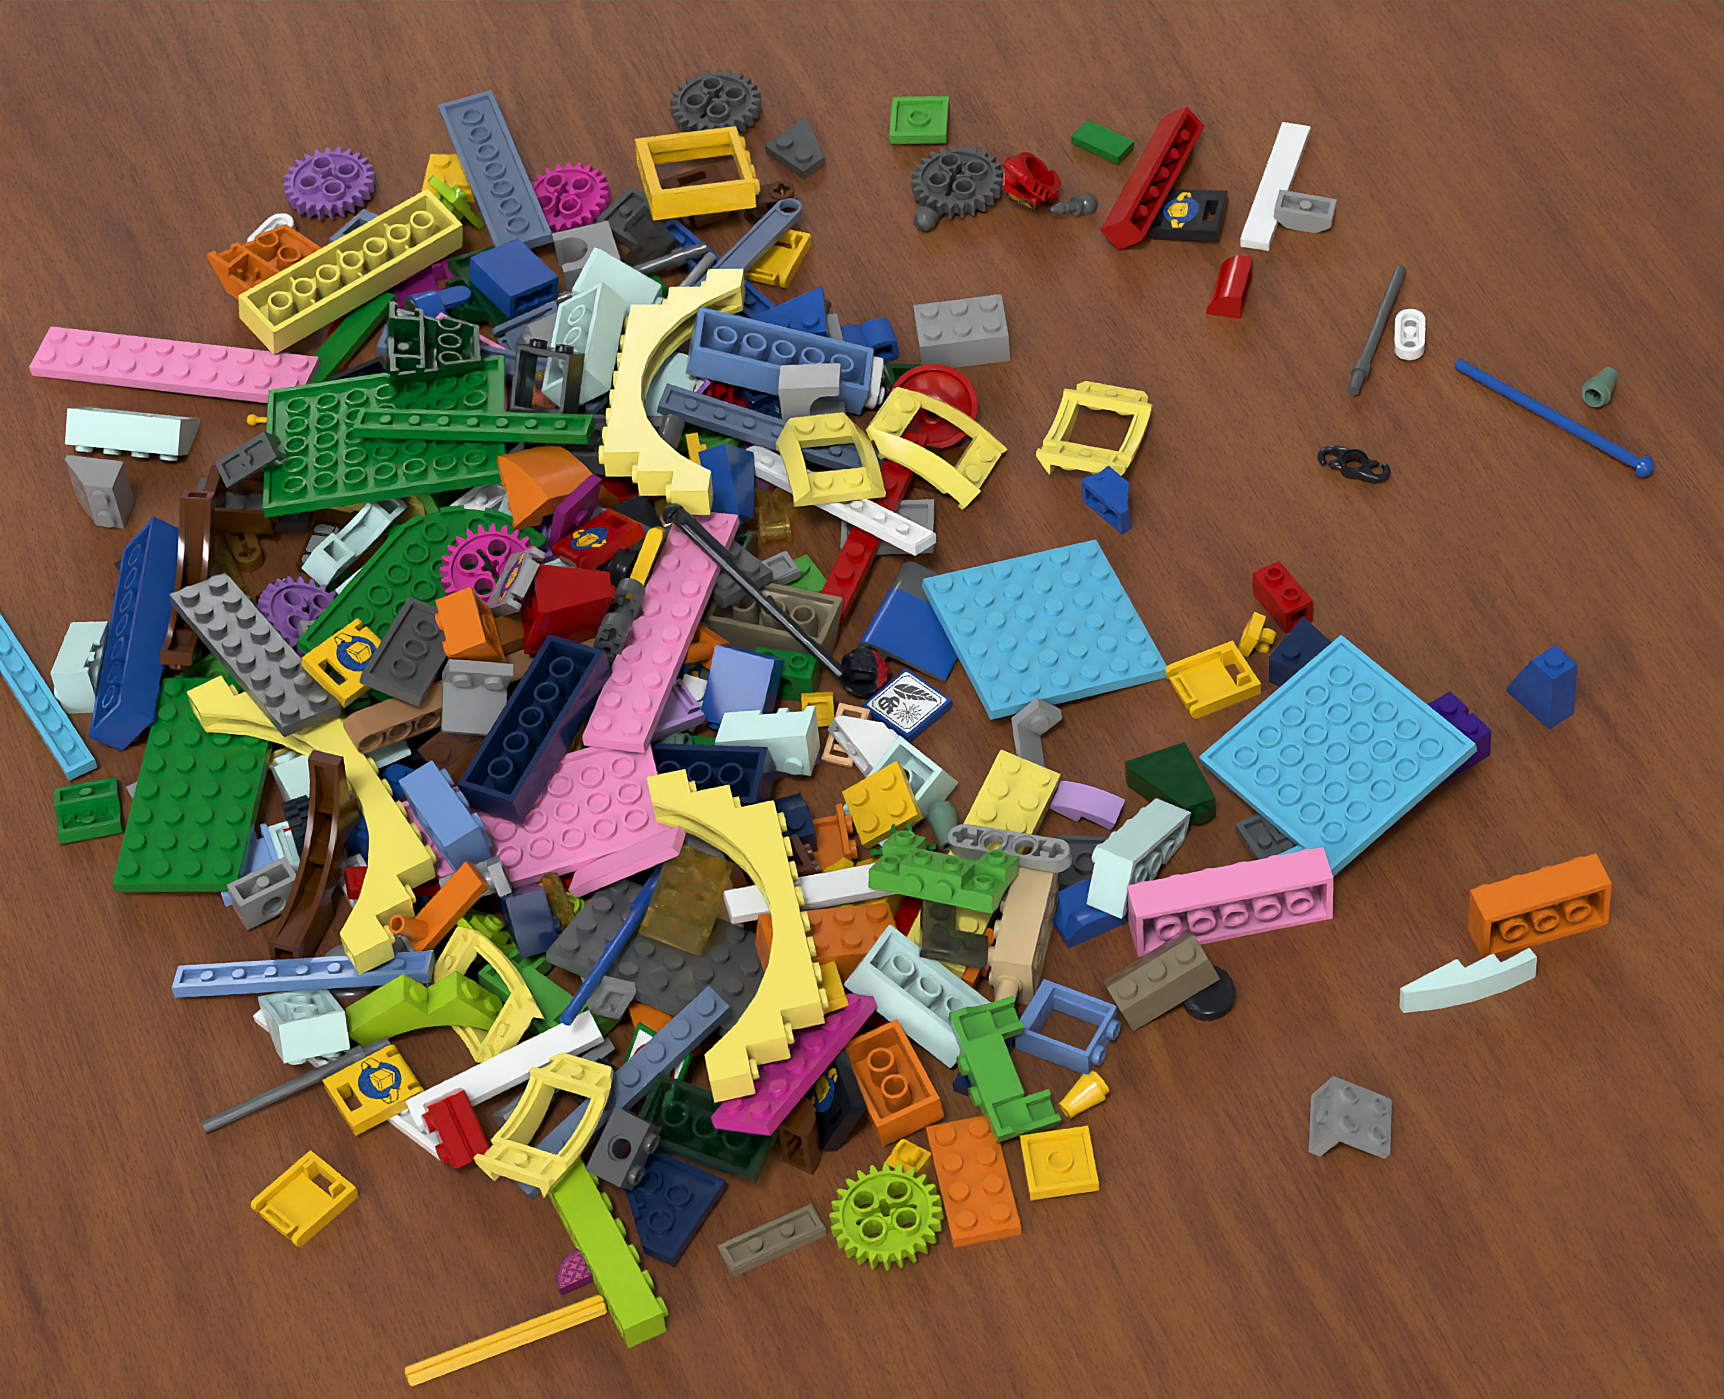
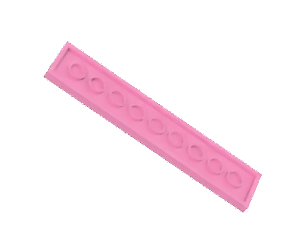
M50 327L29 369L32 376L268 403V390L311 384L321 363L319 357L280 352L274 355L271 351Z
M711 512L710 515H692L729 551L740 525L738 515ZM674 523L646 585L641 608L631 626L621 655L617 654L611 667L613 673L603 686L582 735L585 746L646 753L721 571V568Z

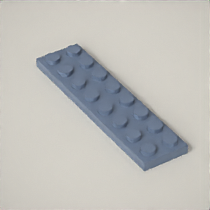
M492 90L439 104L440 116L494 248L517 238L529 249L552 243V232Z

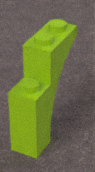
M458 971L451 973L428 988L403 973L345 1008L348 1037L362 1046H366L386 1036L391 1038L404 1032L433 1026H467L489 1031L501 1012L503 1004L497 995L492 994Z

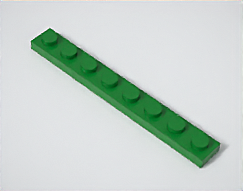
M360 408L352 429L355 437L588 444L595 426L593 414Z

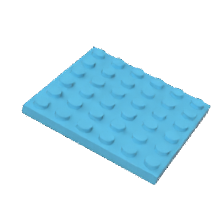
M1096 539L923 579L922 589L990 720L1017 714L1037 697L1051 705L1167 678L1165 676L1166 663Z
M1340 635L1200 755L1199 759L1205 768L1296 846L1300 845L1303 849L1323 847L1334 877L1476 753L1477 747L1461 731L1345 637Z

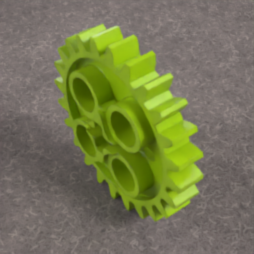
M884 1163L882 1171L878 1172L874 1165H870L869 1175L866 1176L862 1171L858 1170L859 1180L857 1182L847 1178L848 1190H837L839 1200L831 1202L834 1212L829 1214L832 1233L834 1237H837L836 1241L839 1249H845L847 1258L856 1255L858 1265H862L869 1259L871 1269H875L879 1262H883L885 1270H889L891 1261H896L898 1266L903 1268V1258L908 1257L915 1263L917 1261L916 1251L927 1254L926 1242L936 1244L937 1239L934 1232L942 1231L940 1220L944 1218L940 1195H936L935 1185H928L925 1174L917 1178L914 1167L907 1173H904L901 1163L897 1165L894 1171H890L888 1163ZM899 1194H904V1195H905L904 1197H902V1198H900V1199H893V1197L896 1196V1195H899ZM864 1204H872L866 1209L860 1208ZM908 1223L914 1224L910 1228H901L903 1225ZM873 1233H880L876 1238H868Z

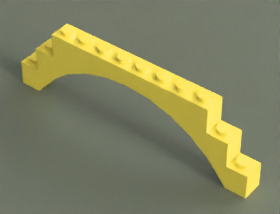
M708 269L706 281L701 282V287H670L668 299H663L662 305H631L629 317H624L623 327L625 335L620 336L621 353H617L618 371L613 373L614 389H610L609 400L611 408L606 409V424L608 427H603L602 430L603 445L599 446V463L605 465L606 477L632 476L633 483H638L639 496H666L667 503L680 504L691 515L711 514L714 496L711 471L680 455L660 438L647 419L644 410V400L651 380L663 362L682 343L691 338L699 307L732 315L743 311L746 294L743 269Z
M222 676L187 691L192 711L205 732L248 735L282 744L307 757L310 756L313 750L344 758L349 793L356 795L357 805L367 824L369 851L368 868L359 899L339 934L344 952L359 975L395 958L391 944L396 941L393 933L389 930V921L395 914L410 918L416 917L412 905L416 902V898L412 889L436 877L433 864L437 862L432 848L429 845L423 846L421 843L422 836L414 822L409 824L406 820L408 816L402 803L399 800L394 802L392 799L393 792L387 780H380L377 776L379 771L374 760L371 757L366 759L364 754L359 753L343 728V723L346 719L344 715H337L283 737L245 691L238 694L233 684L228 686Z
M686 769L647 777L656 823L672 828L680 825L686 833L699 837L727 854L749 875L765 898L772 918L773 939L769 964L758 992L737 1024L704 1054L715 1103L755 1094L753 1080L759 1079L757 1065L789 1059L788 1044L794 1043L792 1030L825 1023L823 1009L829 1008L825 988L818 989L817 983L823 982L819 962L812 963L811 957L817 956L813 936L806 937L805 932L811 931L807 911L800 912L799 909L800 906H805L801 886L794 887L793 884L794 881H799L795 861L788 862L787 858L793 856L789 836L782 837V832H787L784 813H777L774 800L741 807L739 796L732 798L730 785L697 791L695 781L688 782Z

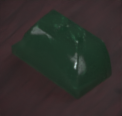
M658 1073L639 1114L640 1117L662 1127L657 1147L756 1184L769 1154L779 1138L778 1127L770 1136L716 1129L711 1116L722 1105L723 1101L715 1103L712 1092Z

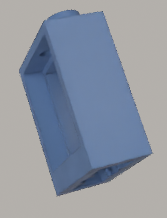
M1044 979L1019 1020L1023 1021L1025 1028L1022 1034L1015 1036L1016 1049L1081 1074H1089L1096 1065L1100 1066L1102 1064L1109 1041H1114L1119 1034L1121 1021H1118V1008L1111 1003ZM1053 1010L1100 1026L1086 1051L1040 1034Z

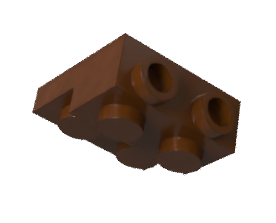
M440 730L417 748V750L427 763L432 760L439 771L445 768L454 782L453 787H455L486 736L448 734Z

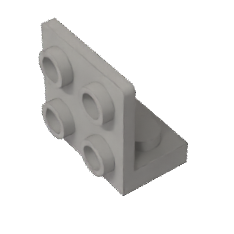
M449 659L442 672L441 731L448 734L487 736L507 703V686L513 677V664Z
M1332 1076L1311 1095L1309 1153L1321 1157L1340 1141L1386 1159L1390 1155L1392 1100Z

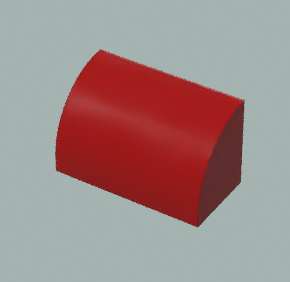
M1252 256L1230 257L1220 265L1206 314L1241 319L1253 279Z

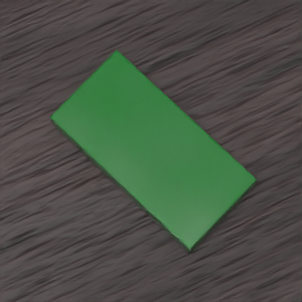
M1089 120L1071 136V144L1117 165L1134 149L1133 140Z

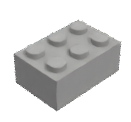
M1001 294L913 305L921 364H941L951 368L1010 361L1009 335Z

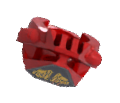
M1022 152L1017 156H1010L1003 163L1002 167L1006 169L1003 173L1004 193L1019 205L1035 211L1045 201H1056L1059 198L1058 192L1061 187L1059 176L1054 170L1049 172L1046 164L1032 153Z

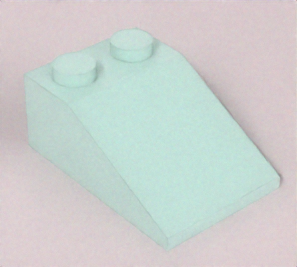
M901 736L896 739L867 776L869 777L893 762L898 761L903 766L923 819L928 814V807L933 803L944 801L959 783ZM847 804L843 806L844 815H848L850 812ZM923 819L917 821L916 823L912 824L911 826H912V827L915 826L916 824H918V823H919L920 821H922ZM889 838L885 839L884 841L878 844H880L883 847V843Z
M327 989L283 991L258 997V1002L275 1049L284 1063L292 1065L302 1064L311 1057L320 1055L325 1058L335 1057L341 1054V1051L350 1049L345 1011Z

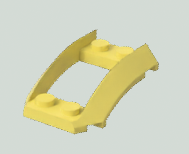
M1089 381L1077 384L1076 390L1065 388L1056 418L1043 440V447L1037 449L1036 457L1049 475L1055 466H1060L1064 470L1078 469L1088 471L1093 475L1110 466L1119 475H1123L1141 444L1153 404L1148 403V396L1144 391ZM1081 405L1087 406L1092 410L1106 409L1116 411L1120 415L1134 414L1127 436L1119 451L1068 442Z
M895 387L866 429L870 441L873 439L879 450L877 456L881 460L887 458L912 470L943 494L946 492L959 502L958 507L961 510L981 492L979 488L1001 454L1008 450L1004 444L982 425L961 410L927 394L900 387ZM920 407L943 417L973 438L955 467L927 449L900 437Z
M843 412L794 417L786 422L776 441V451L780 452L785 466L789 486L793 493L794 507L886 496L880 467L870 439ZM847 443L855 444L861 460V468L807 473L801 448Z
M457 926L434 966L431 982L428 983V987L455 971L464 975L471 962L475 960L478 952L498 972L511 992L489 1031L467 1026H452L470 1050L475 1062L483 1063L515 1047L525 1030L529 1028L533 1017L544 1019L522 976L503 952L479 931Z
M563 1052L549 1058L551 1064L543 1068L533 1066L529 1070L531 1077L517 1107L503 1127L491 1139L493 1145L484 1155L477 1154L474 1157L475 1163L494 1182L500 1176H504L540 1188L545 1198L574 1166L591 1139L610 1093L614 1073L612 1067ZM559 1088L591 1098L572 1137L560 1152L555 1155L527 1145L537 1132L548 1110L555 1089Z

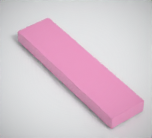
M679 825L589 863L575 871L569 892L575 898L581 897L679 856L686 832Z

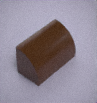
M804 1095L780 1123L778 1131L783 1162L813 1175L821 1161V1148L815 1109L811 1101Z

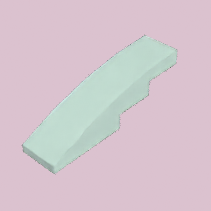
M1530 948L1503 962H1500L1494 954H1491L1466 968L1456 959L1400 988V1009L1403 1013L1435 1010L1473 1002L1504 992L1536 977L1537 956Z

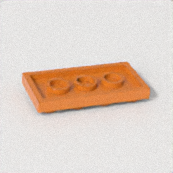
M986 1116L927 1126L926 1135L930 1152L932 1153L933 1165L953 1248L1021 1235V1224L1000 1142H995Z

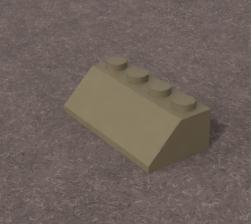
M768 583L759 588L766 598L771 595L775 603L824 650L830 655L832 654L836 645L843 606L842 597L775 583ZM750 595L725 608L712 600L704 617V623L709 626V629L730 642L729 645L755 651L756 647L810 654ZM819 662V667L825 668V667Z

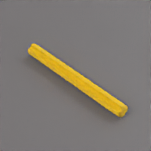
M601 1295L592 1296L408 1365L404 1368L406 1378L410 1386L418 1385L607 1313L606 1303Z

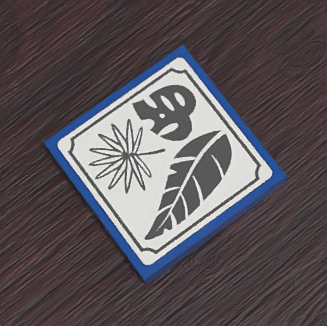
M906 668L862 705V708L870 709L873 720L884 723L888 729H892L898 736H901L910 743L952 708V700Z

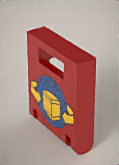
M609 508L554 543L551 551L555 557L575 568L594 570L611 559L619 549L625 550L646 535L641 523Z

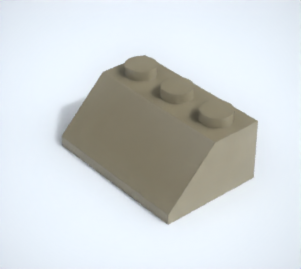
M1187 929L1104 979L1103 982L1129 1026L1135 1031L1220 980L1191 930Z

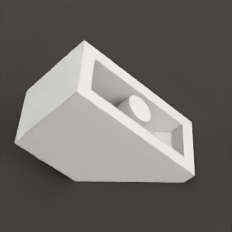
M841 715L834 718L828 728V731L865 777L869 775L899 737L895 731L888 729L882 722Z

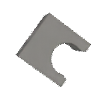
M609 221L552 233L558 266H562L566 291L574 287L594 247L621 261Z
M841 363L781 365L778 393L782 420L788 421L794 417L841 412L846 415V402H828L820 399V397L824 396L835 397L840 395Z

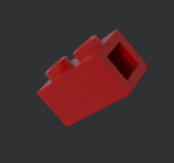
M1280 561L1264 566L1253 573V595L1286 634L1290 633L1303 616L1310 623L1313 622V600Z

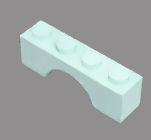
M400 498L366 503L360 512L336 535L332 533L313 550L302 569L320 586L325 584L327 587L390 530L391 524L398 522L408 506Z

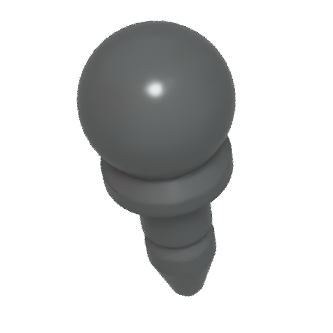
M1083 193L1079 196H1072L1068 202L1055 204L1050 208V212L1056 214L1071 213L1073 216H1080L1081 214L1090 215L1097 210L1098 202L1092 194Z

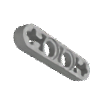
M960 824L953 827L947 837L952 853L962 858L979 860L989 850L986 849L988 844L999 841L1003 844L995 850H1003L1009 855L1019 856L1018 867L1059 873L1065 871L1072 864L1070 847L1066 841L1061 839L970 824ZM1030 846L1034 848L1029 854H1017V851L1022 847Z

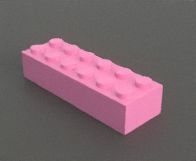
M1323 847L1304 849L1280 856L1273 855L1264 859L1238 862L1234 865L1207 868L1198 872L1183 875L1176 874L1168 878L1141 881L1136 884L1127 885L1129 928L1138 957L1146 955L1187 929L1191 930L1201 945L1333 919V875Z

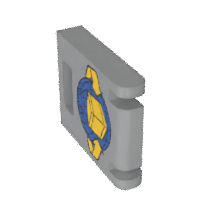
M532 547L510 555L487 602V605L493 611L494 617L497 618L519 612L522 605L513 600V597L515 596L518 599L524 598L540 565L538 562L544 561L546 557L545 552Z

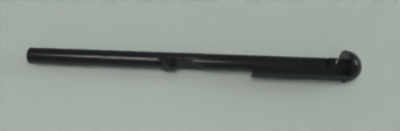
M672 503L665 507L662 514L665 524L673 522L833 676L840 680L847 673V670L775 603L771 595L766 598L760 592L754 582L728 558L733 554L689 514L682 505Z

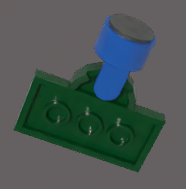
M494 246L449 258L447 268L454 277L446 281L445 289L437 292L431 289L407 296L404 302V310L415 312L416 308L422 309L425 316L436 318L442 312L458 320L473 322L486 320L492 329L511 320L469 281L470 257L493 249Z

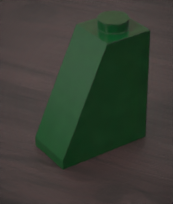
M1185 742L1125 762L1127 786L1150 803L1157 798L1191 812L1188 827L1204 824L1216 818L1215 796Z

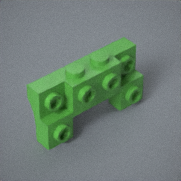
M907 830L896 831L883 843V856L869 869L868 887L992 914L998 908L1007 887L1018 876L1019 856L1009 855L1003 850H987L978 861L928 851L926 850L927 837L915 835Z
M515 948L506 957L522 976L544 1019L533 1017L528 1028L532 1034L537 1036L562 1023L560 1017L573 999V996L544 976L552 968L551 963L546 961V953L542 956L535 954L521 958L517 948ZM488 963L478 972L480 985L492 994L497 995L505 1005L511 992L498 972ZM587 1002L578 1015L588 1011ZM592 1014L602 1037L623 1019V1016L618 1020Z
M1013 996L980 1006L965 1007L952 1011L948 1018L960 1048V1056L956 1057L958 1068L962 1076H968L972 1086L968 1088L971 1102L974 1107L979 1106L982 1115L986 1116L996 1143L1023 1134L1040 1133L1058 1127L1061 1122L1060 1115L1055 1114L1051 1104L1049 1089L1023 1097L1022 1085L1004 1042V1039L1022 1034L1025 1028L1023 1021H1019L1014 1009L1015 1000Z

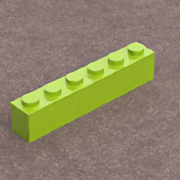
M579 1157L570 1171L548 1193V1196L575 1248L579 1250L592 1275L593 1282L599 1294L603 1297L627 1348H631L667 1332L664 1317L668 1316V1311L661 1296L654 1297L651 1291L654 1289V1284L648 1271H641L637 1264L640 1263V1258L633 1243L626 1244L624 1237L627 1235L620 1218L613 1219L610 1212L613 1211L611 1202L605 1191L599 1193L596 1187L599 1185L597 1176L585 1170L586 1166L581 1157Z

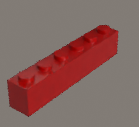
M1187 106L1162 118L1100 229L1118 251L1144 239L1205 127Z

